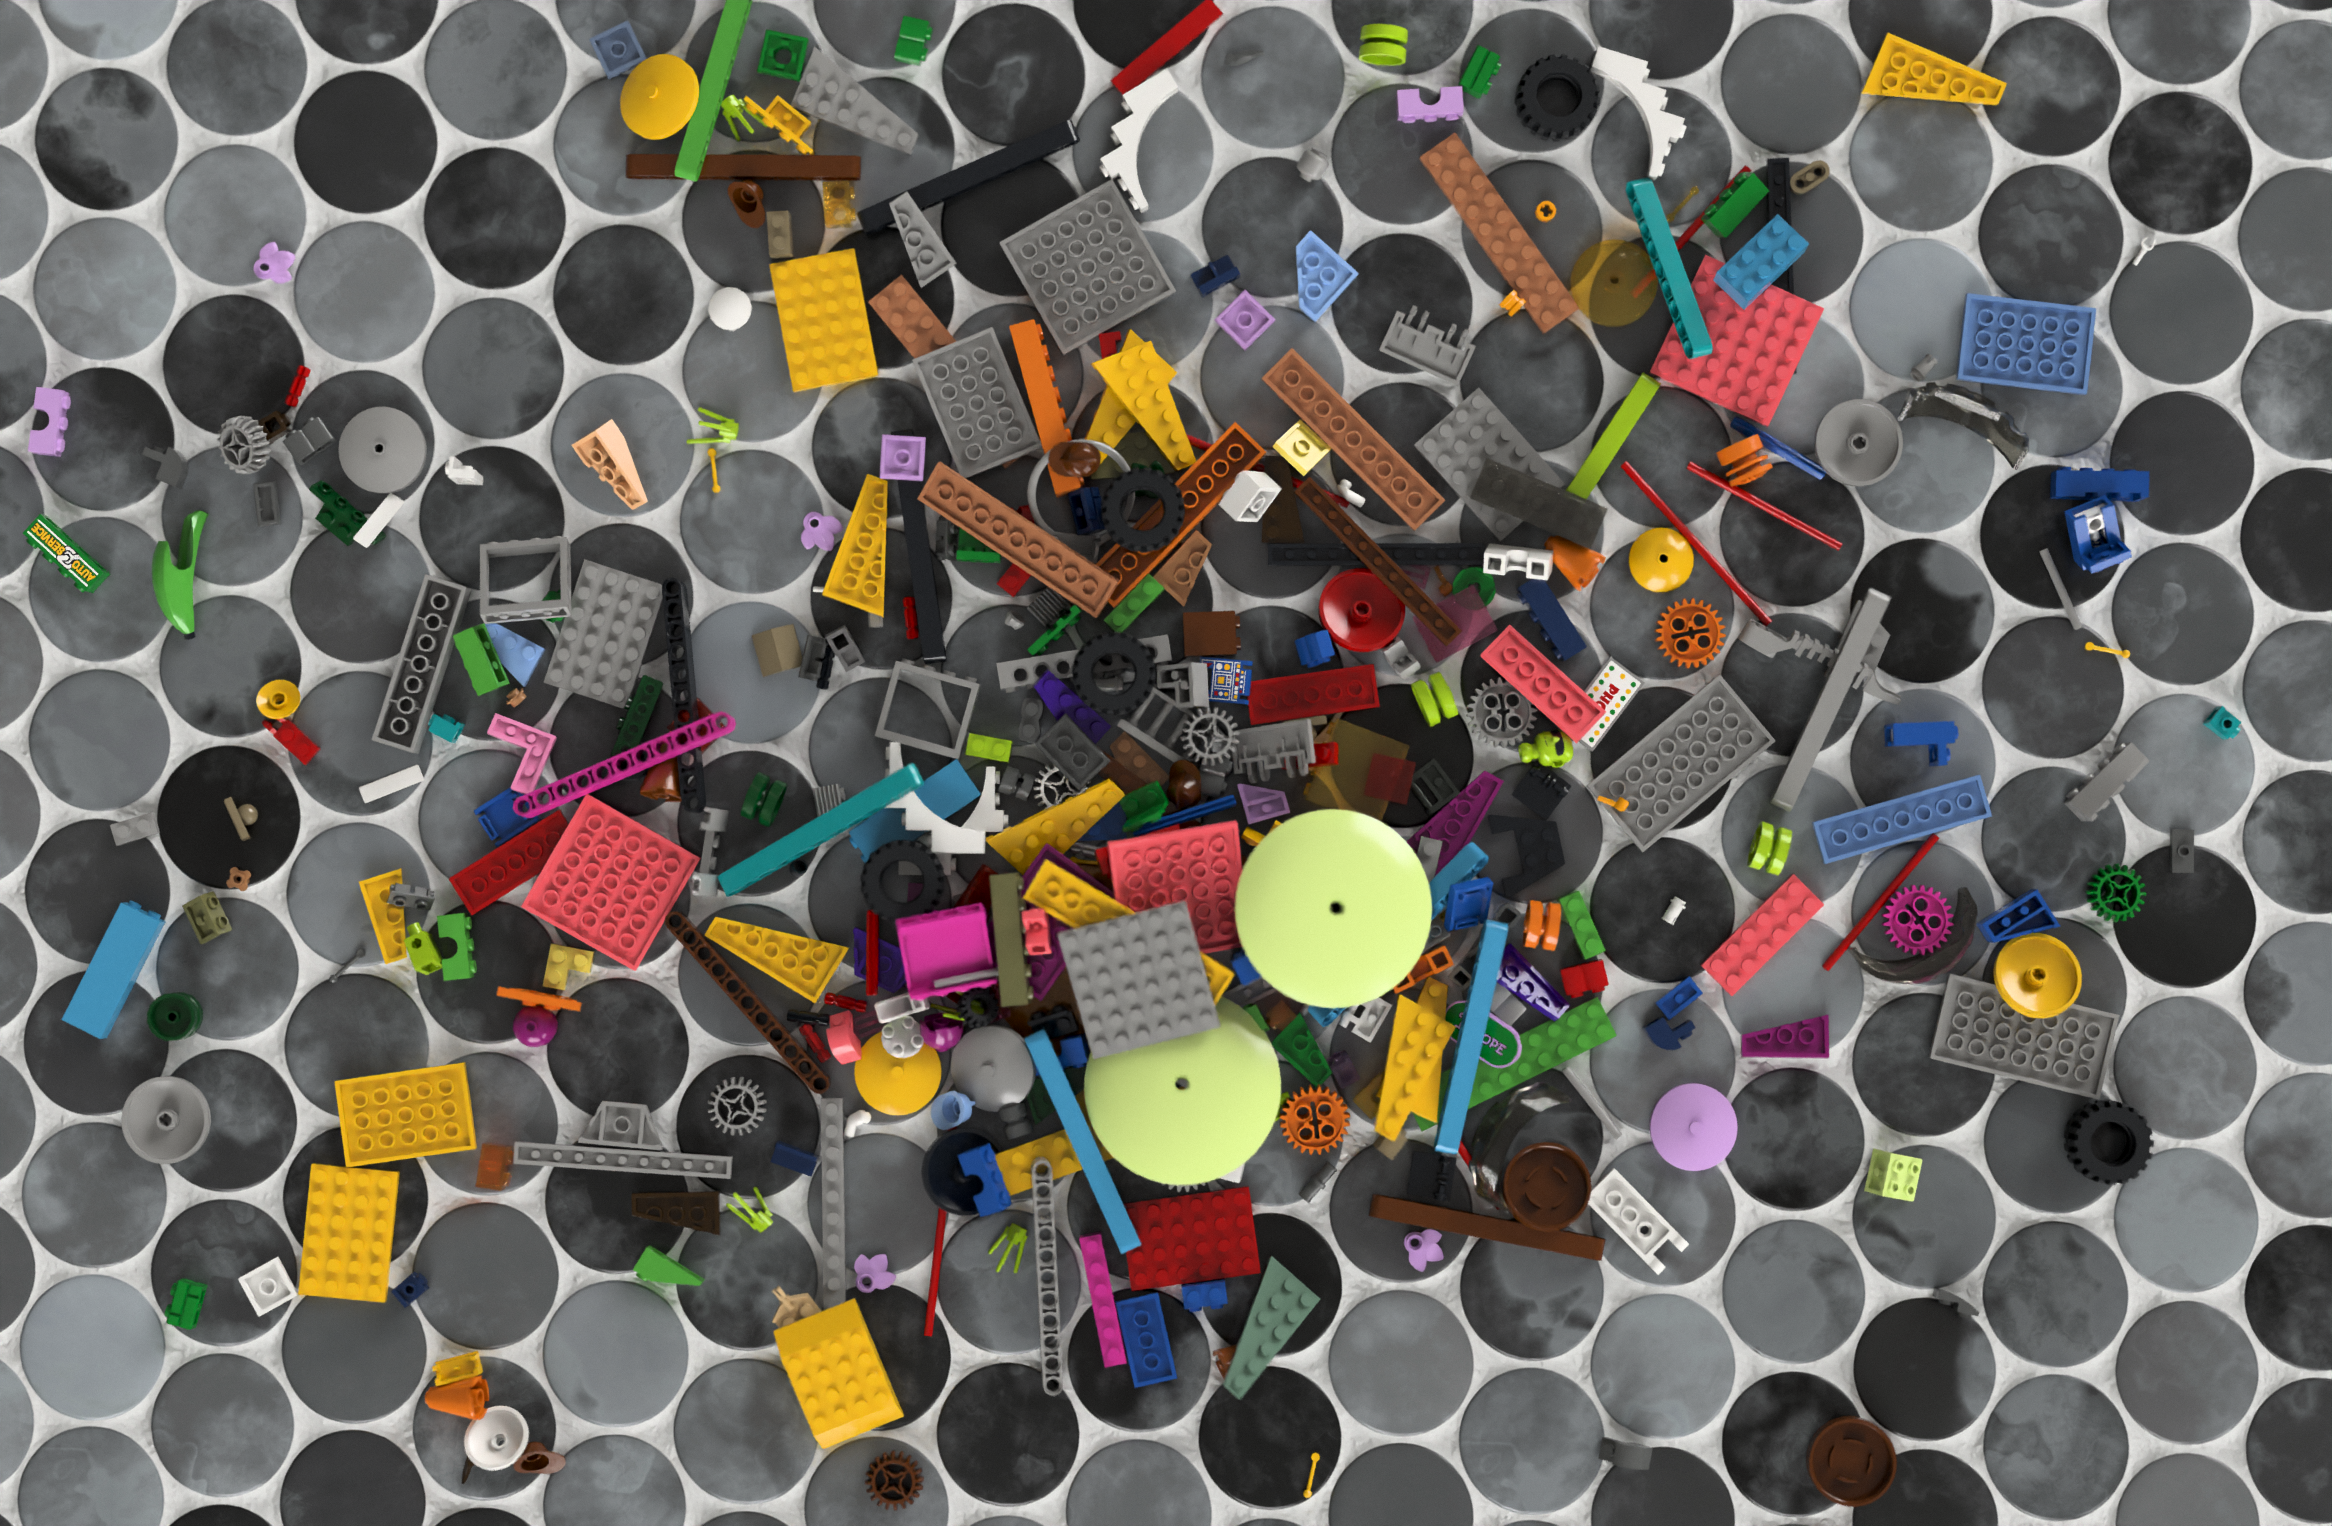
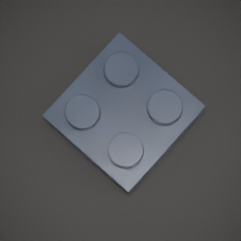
M628 20L589 39L608 79L636 67L647 59Z

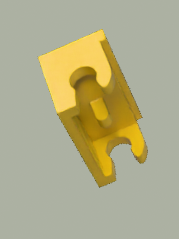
M478 1351L436 1361L432 1368L437 1375V1378H435L436 1386L478 1376L483 1372Z

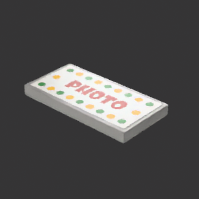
M1611 656L1584 690L1589 697L1606 711L1601 719L1579 741L1591 752L1594 751L1645 683Z

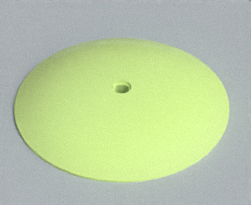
M1331 809L1308 812L1276 827L1263 838L1249 856L1242 870L1236 892L1235 915L1238 934L1242 946L1255 969L1266 981L1283 994L1297 1001L1319 1007L1337 1008L1359 1005L1391 990L1404 979L1419 959L1426 944L1431 925L1432 905L1429 884L1423 867L1413 850L1403 838L1384 823L1364 814L1348 810ZM1332 902H1337L1340 905V912L1338 914L1331 912L1330 905Z
M1221 996L1215 1005L1221 1024L1220 1028L1093 1059L1092 1052H1090L1084 1079L1085 1103L1089 1119L1099 1140L1108 1152L1134 1173L1153 1181L1172 1185H1190L1211 1181L1234 1171L1245 1163L1259 1149L1268 1136L1278 1112L1281 1096V1078L1277 1057L1264 1030L1260 1029L1248 1012L1227 998ZM1181 1079L1188 1082L1185 1090H1178L1176 1088V1083Z

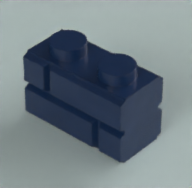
M1098 487L1080 488L1068 493L1077 535L1095 534L1106 530L1101 515L1102 499Z

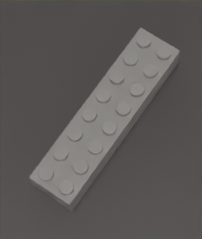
M425 574L372 737L373 741L419 754L454 647L455 640L453 635L459 631L472 589Z

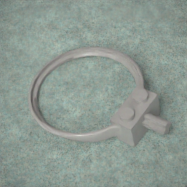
M1088 439L1067 441L1091 443L1099 451L1114 459L1123 472L1131 471L1124 458L1104 443ZM1049 450L1038 461L1029 479L1027 497L1030 512L1038 527L1092 563H1097L1099 546L1112 539L1107 531L1099 535L1100 538L1093 535L1054 532L1039 513L1036 503V486L1041 472L1049 463L1048 457L1051 451ZM1135 492L1128 496L1123 512L1126 522L1134 505Z

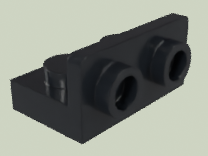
M1063 1004L1055 1005L1047 1012H1043V1010L1036 1011L1031 1014L1027 1021L1028 1027H1032L1033 1033L1044 1029L1048 1039L1075 1032L1079 1029L1070 1004L1066 1006Z

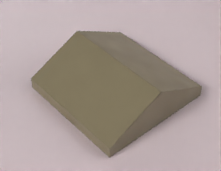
M794 624L751 635L763 677L801 667L803 657Z

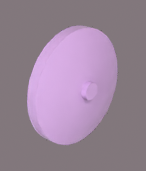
M1697 1083L1682 1084L1663 1094L1652 1110L1649 1123L1651 1140L1660 1156L1671 1165L1688 1171L1705 1170L1725 1159L1734 1146L1738 1128L1734 1109L1726 1097L1709 1086Z

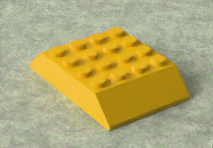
M855 1298L773 1331L783 1365L812 1433L823 1449L904 1417Z

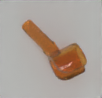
M1436 566L1434 570L1442 583L1438 590L1446 597L1452 592V585L1444 578L1439 566Z

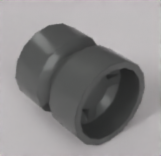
M1008 765L998 791L1007 795L1013 793L1015 798L1027 802L1037 776L1027 772L1021 774L1019 769ZM1018 781L1023 783L1021 787L1016 786Z
M1025 1102L998 1111L1001 1121L1006 1123L1003 1129L1007 1140L1034 1131L1030 1119L1025 1118L1028 1114Z

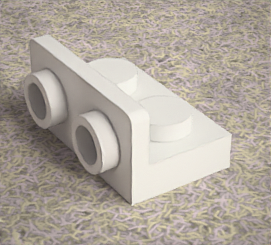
M449 456V461L445 464V473L448 475V478L456 484L483 485V476L477 470H473L472 466H462V462L455 456Z

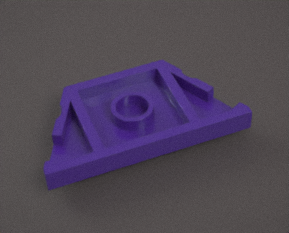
M854 927V975L866 980V932ZM879 938L878 986L895 993L907 983L901 948Z

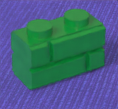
M1477 45L1457 86H1462V91L1478 99L1481 98L1482 94L1487 95L1492 85L1489 82L1491 75L1496 76L1502 65L1498 62L1501 56Z
M183 1278L174 1283L170 1295L173 1296L172 1303L168 1304L165 1310L166 1323L188 1330L196 1328L208 1285Z

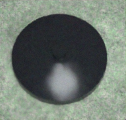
M958 1128L940 1135L930 1145L922 1163V1181L927 1195L936 1206L954 1215L970 1216L979 1214L973 1196L983 1191V1181L975 1174L965 1176L958 1155L990 1143L995 1154L1003 1152L1001 1146L994 1138L981 1130Z

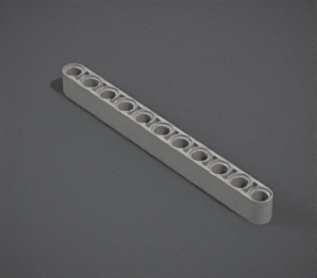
M1872 588L1868 589L1769 802L1770 804L1788 812L1792 810L1888 606L1890 596Z
M1036 1157L1031 1163L1041 1376L1044 1391L1054 1396L1058 1395L1063 1389L1053 1180L1052 1168L1048 1159ZM1037 1165H1047L1046 1171L1043 1173L1036 1172ZM1039 1186H1047V1193L1042 1195L1037 1193ZM1041 1207L1049 1208V1213L1045 1216L1038 1215V1210ZM1042 1229L1050 1230L1049 1236L1045 1238L1040 1237L1039 1232ZM1044 1250L1052 1252L1051 1256L1047 1259L1040 1257L1041 1252ZM1044 1272H1051L1053 1274L1049 1280H1043L1041 1276ZM1047 1293L1054 1295L1053 1299L1049 1302L1042 1300V1297ZM1047 1315L1055 1317L1051 1323H1045L1043 1319ZM1053 1336L1056 1338V1341L1050 1345L1046 1344L1045 1339ZM1049 1358L1057 1359L1056 1364L1053 1366L1046 1365V1361ZM1051 1379H1056L1058 1384L1055 1387H1049L1047 1382Z

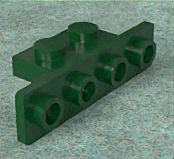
M321 480L311 485L309 490L324 502L315 519L345 545L350 546L355 541L353 537L368 519L324 481ZM381 531L371 544L375 545L385 539L386 534Z
M646 675L642 676L636 694H633L632 698L628 697L624 709L627 712L624 718L620 717L616 726V729L619 730L618 738L612 750V756L619 755L639 745L662 689L663 682Z

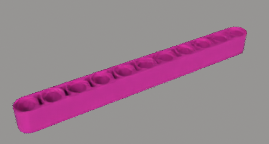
M725 712L714 713L525 794L514 801L513 810L517 815L526 818L540 815L727 735L735 729L736 720ZM726 717L727 725L721 728L720 721ZM707 726L708 731L706 735L701 737V728ZM686 734L688 740L684 745H681L680 739ZM667 743V751L661 753L660 748L662 744ZM647 751L648 758L646 761L642 762L641 755L643 752ZM627 760L628 767L622 770L621 763ZM607 768L608 776L602 779L601 773ZM588 777L589 782L587 786L582 787L583 778ZM568 785L569 791L563 796L562 789ZM545 794H548L549 801L543 804L542 798ZM528 802L529 809L524 813L523 805Z

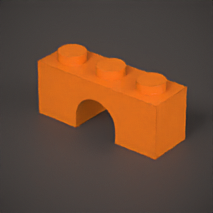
M1441 945L1421 955L1404 979L1392 988L1394 993L1397 994L1415 985L1417 982L1455 965L1446 946Z

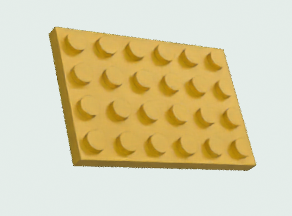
M846 249L769 264L793 392L879 376L855 249Z
M465 1062L334 1081L346 1168L477 1149Z
M311 1164L298 1295L387 1302L400 1171Z

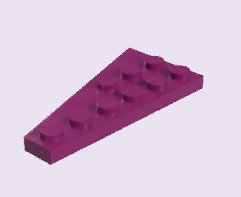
M1483 771L1406 841L1415 855H1417L1421 836L1443 841L1435 876L1470 843L1503 784V780L1487 771Z

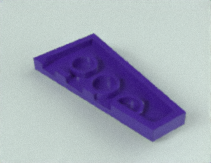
M1048 669L1033 684V687L1056 721L1066 713L1095 744L1111 728L1103 718L1093 709L1089 708Z
M1511 943L1504 947L1496 982L1553 1021L1559 1019L1569 1008L1570 1004Z

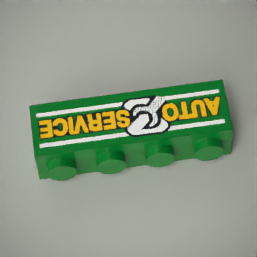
M40 514L23 532L27 537L26 542L33 548L37 549L38 547L44 552L42 556L48 562L56 563L59 566L58 571L66 578L70 576L75 581L74 586L83 593L85 591L93 593L110 575L106 569L48 516Z

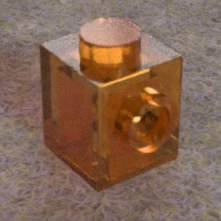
M1280 1000L1266 1013L1268 1017L1266 1022L1274 1030L1279 1028L1282 1031L1297 1015Z

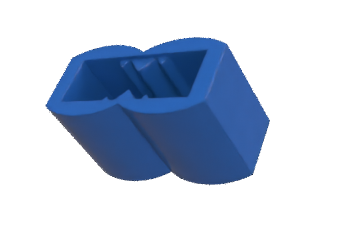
M1328 630L1294 640L1301 666L1307 664L1308 668L1315 667L1331 661L1330 657L1335 655Z

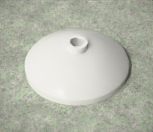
M494 1406L488 1408L484 1418L472 1420L466 1430L464 1447L467 1456L475 1465L486 1470H499L511 1465L522 1455L527 1446L529 1438L527 1422L517 1410L511 1407ZM504 1440V1443L499 1446V1442Z

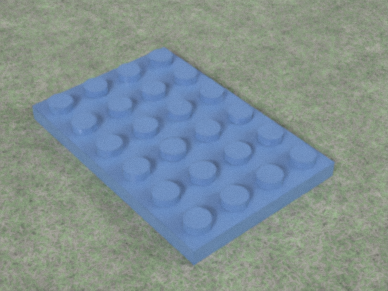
M1967 293L1965 295L1956 380L2086 395L2096 308Z

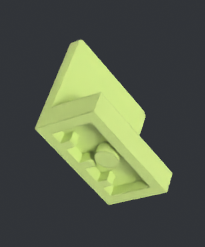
M1873 1148L1864 1191L1913 1202L1922 1159Z

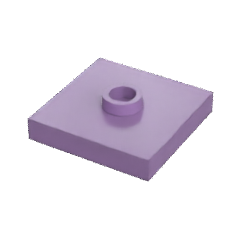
M1244 290L1214 321L1246 351L1275 322V319Z
M882 435L879 478L923 481L926 437Z

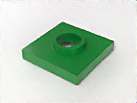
M766 29L757 72L800 82L809 39ZM780 50H788L792 55L790 62L786 65L780 64L776 60V55Z

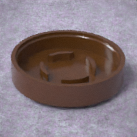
M1552 1142L1536 1143L1522 1149L1510 1161L1503 1178V1197L1510 1213L1526 1227L1543 1232L1558 1231L1573 1224L1584 1212L1591 1195V1178L1583 1160L1571 1149Z
M1843 1416L1828 1421L1815 1432L1807 1448L1806 1466L1812 1483L1826 1498L1839 1505L1858 1507L1876 1501L1889 1489L1895 1477L1897 1459L1892 1442L1878 1426L1864 1418Z

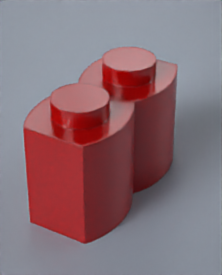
M1602 959L1559 969L1565 995H1571V998L1583 996V992L1587 990H1592V993L1604 991V986L1609 985Z

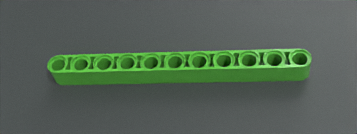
M726 0L700 84L698 103L689 120L676 163V177L697 182L753 0Z

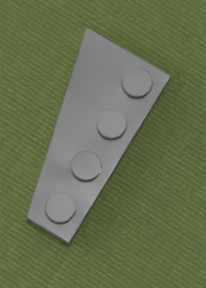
M906 191L891 201L889 205L918 282L922 288L954 266L956 262Z

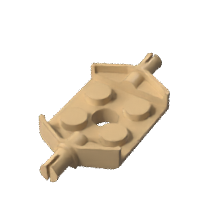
M777 1286L772 1291L780 1303L772 1318V1322L776 1323L779 1328L821 1312L808 1293L789 1296L783 1292L780 1286Z

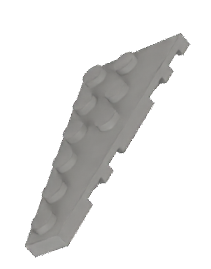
M814 47L791 106L795 110L911 155L919 134Z

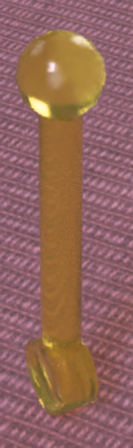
M1692 187L1689 195L1672 213L1667 214V222H1672L1675 218L1674 216L1694 195L1699 193L1698 187Z

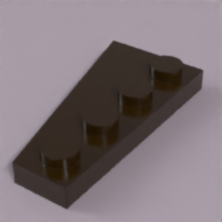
M1265 456V473L1282 489L1263 514L1262 543L1305 544L1288 461L1283 456Z
M720 1191L632 1193V1216L720 1236Z

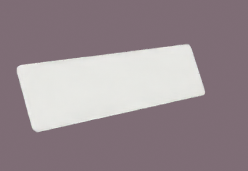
M390 493L353 539L368 548L401 508L404 501Z
M415 765L361 786L359 790L364 803H368L424 781L419 765Z

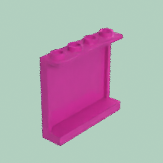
M982 903L896 920L910 1000L920 1001L929 996H945L949 992L954 991L966 992L970 988H986L997 983L996 977L935 989L933 981L993 969L985 921L986 915Z

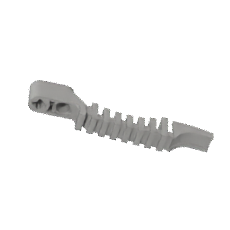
M1753 619L1747 621L1738 636L1740 641L1770 658H1774L1779 651L1791 648L1795 649V655L1800 657L1806 648L1808 649L1806 652L1807 658L1812 659L1815 652H1818L1817 661L1822 663L1825 657H1828L1827 666L1832 668L1839 653L1838 649L1834 648L1832 650L1826 643L1824 645L1820 644V641L1816 638L1814 640L1810 639V636L1806 633L1800 637V632L1794 630L1791 637L1785 638ZM1866 663L1859 665L1858 673L1852 681L1853 688L1857 690L1864 677L1867 676L1866 681L1862 685L1864 687L1862 691L1884 701L1897 705L1900 704L1901 695L1881 686L1876 679L1875 670L1870 669Z

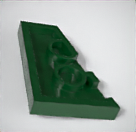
M1085 1066L1079 1068L1070 1067L1063 1070L1074 1096L1084 1090ZM1042 1077L1035 1079L1034 1085L1026 1098L1035 1125H1037L1053 1113L1056 1108Z

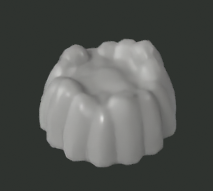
M1008 611L1005 616V624L1012 626L1014 630L1025 625L1022 616L1015 611Z

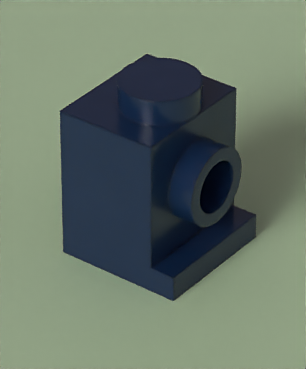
M414 1272L391 1292L406 1308L429 1289L427 1286L428 1281L422 1274ZM408 1285L413 1286V1293H410L407 1289Z

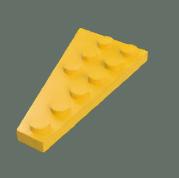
M1128 329L1125 336L1126 339L1119 352L1145 342L1131 329ZM1156 353L1168 384L1177 372ZM1106 384L1100 404L1095 411L1094 419L1085 439L1104 443L1114 449L1136 421L1119 401L1111 387ZM1099 451L1101 464L1108 455Z
M1152 341L1091 363L1093 368L1103 377L1104 382L1115 392L1119 401L1135 421L1142 426L1146 435L1157 445L1161 454L1175 471L1193 465L1196 462Z
M1427 977L1416 1004L1445 1020L1448 985ZM1442 1054L1410 1111L1433 1123H1437ZM1381 1083L1380 1088H1379V1090H1378V1092H1377V1095H1376L1377 1097H1381V1091H1382V1090H1381V1087H1382V1083Z
M1401 994L1397 996V1007L1393 1019L1394 1023L1386 1058L1380 1103L1378 1104L1374 1131L1391 1141H1395L1456 1026Z

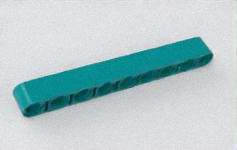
M1649 177L1629 181L1626 183L1627 197L1684 352L1688 359L1709 355L1713 349L1712 342L1654 184Z

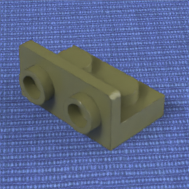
M214 892L200 895L182 905L201 945L232 930L229 920Z

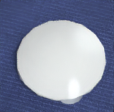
M726 287L720 289L712 296L708 311L712 321L717 326L734 331L748 321L752 305L743 291L737 288Z
M911 1016L892 1020L882 1028L881 1040L883 1047L894 1057H911L919 1052L924 1044V1039L920 1032V1024Z

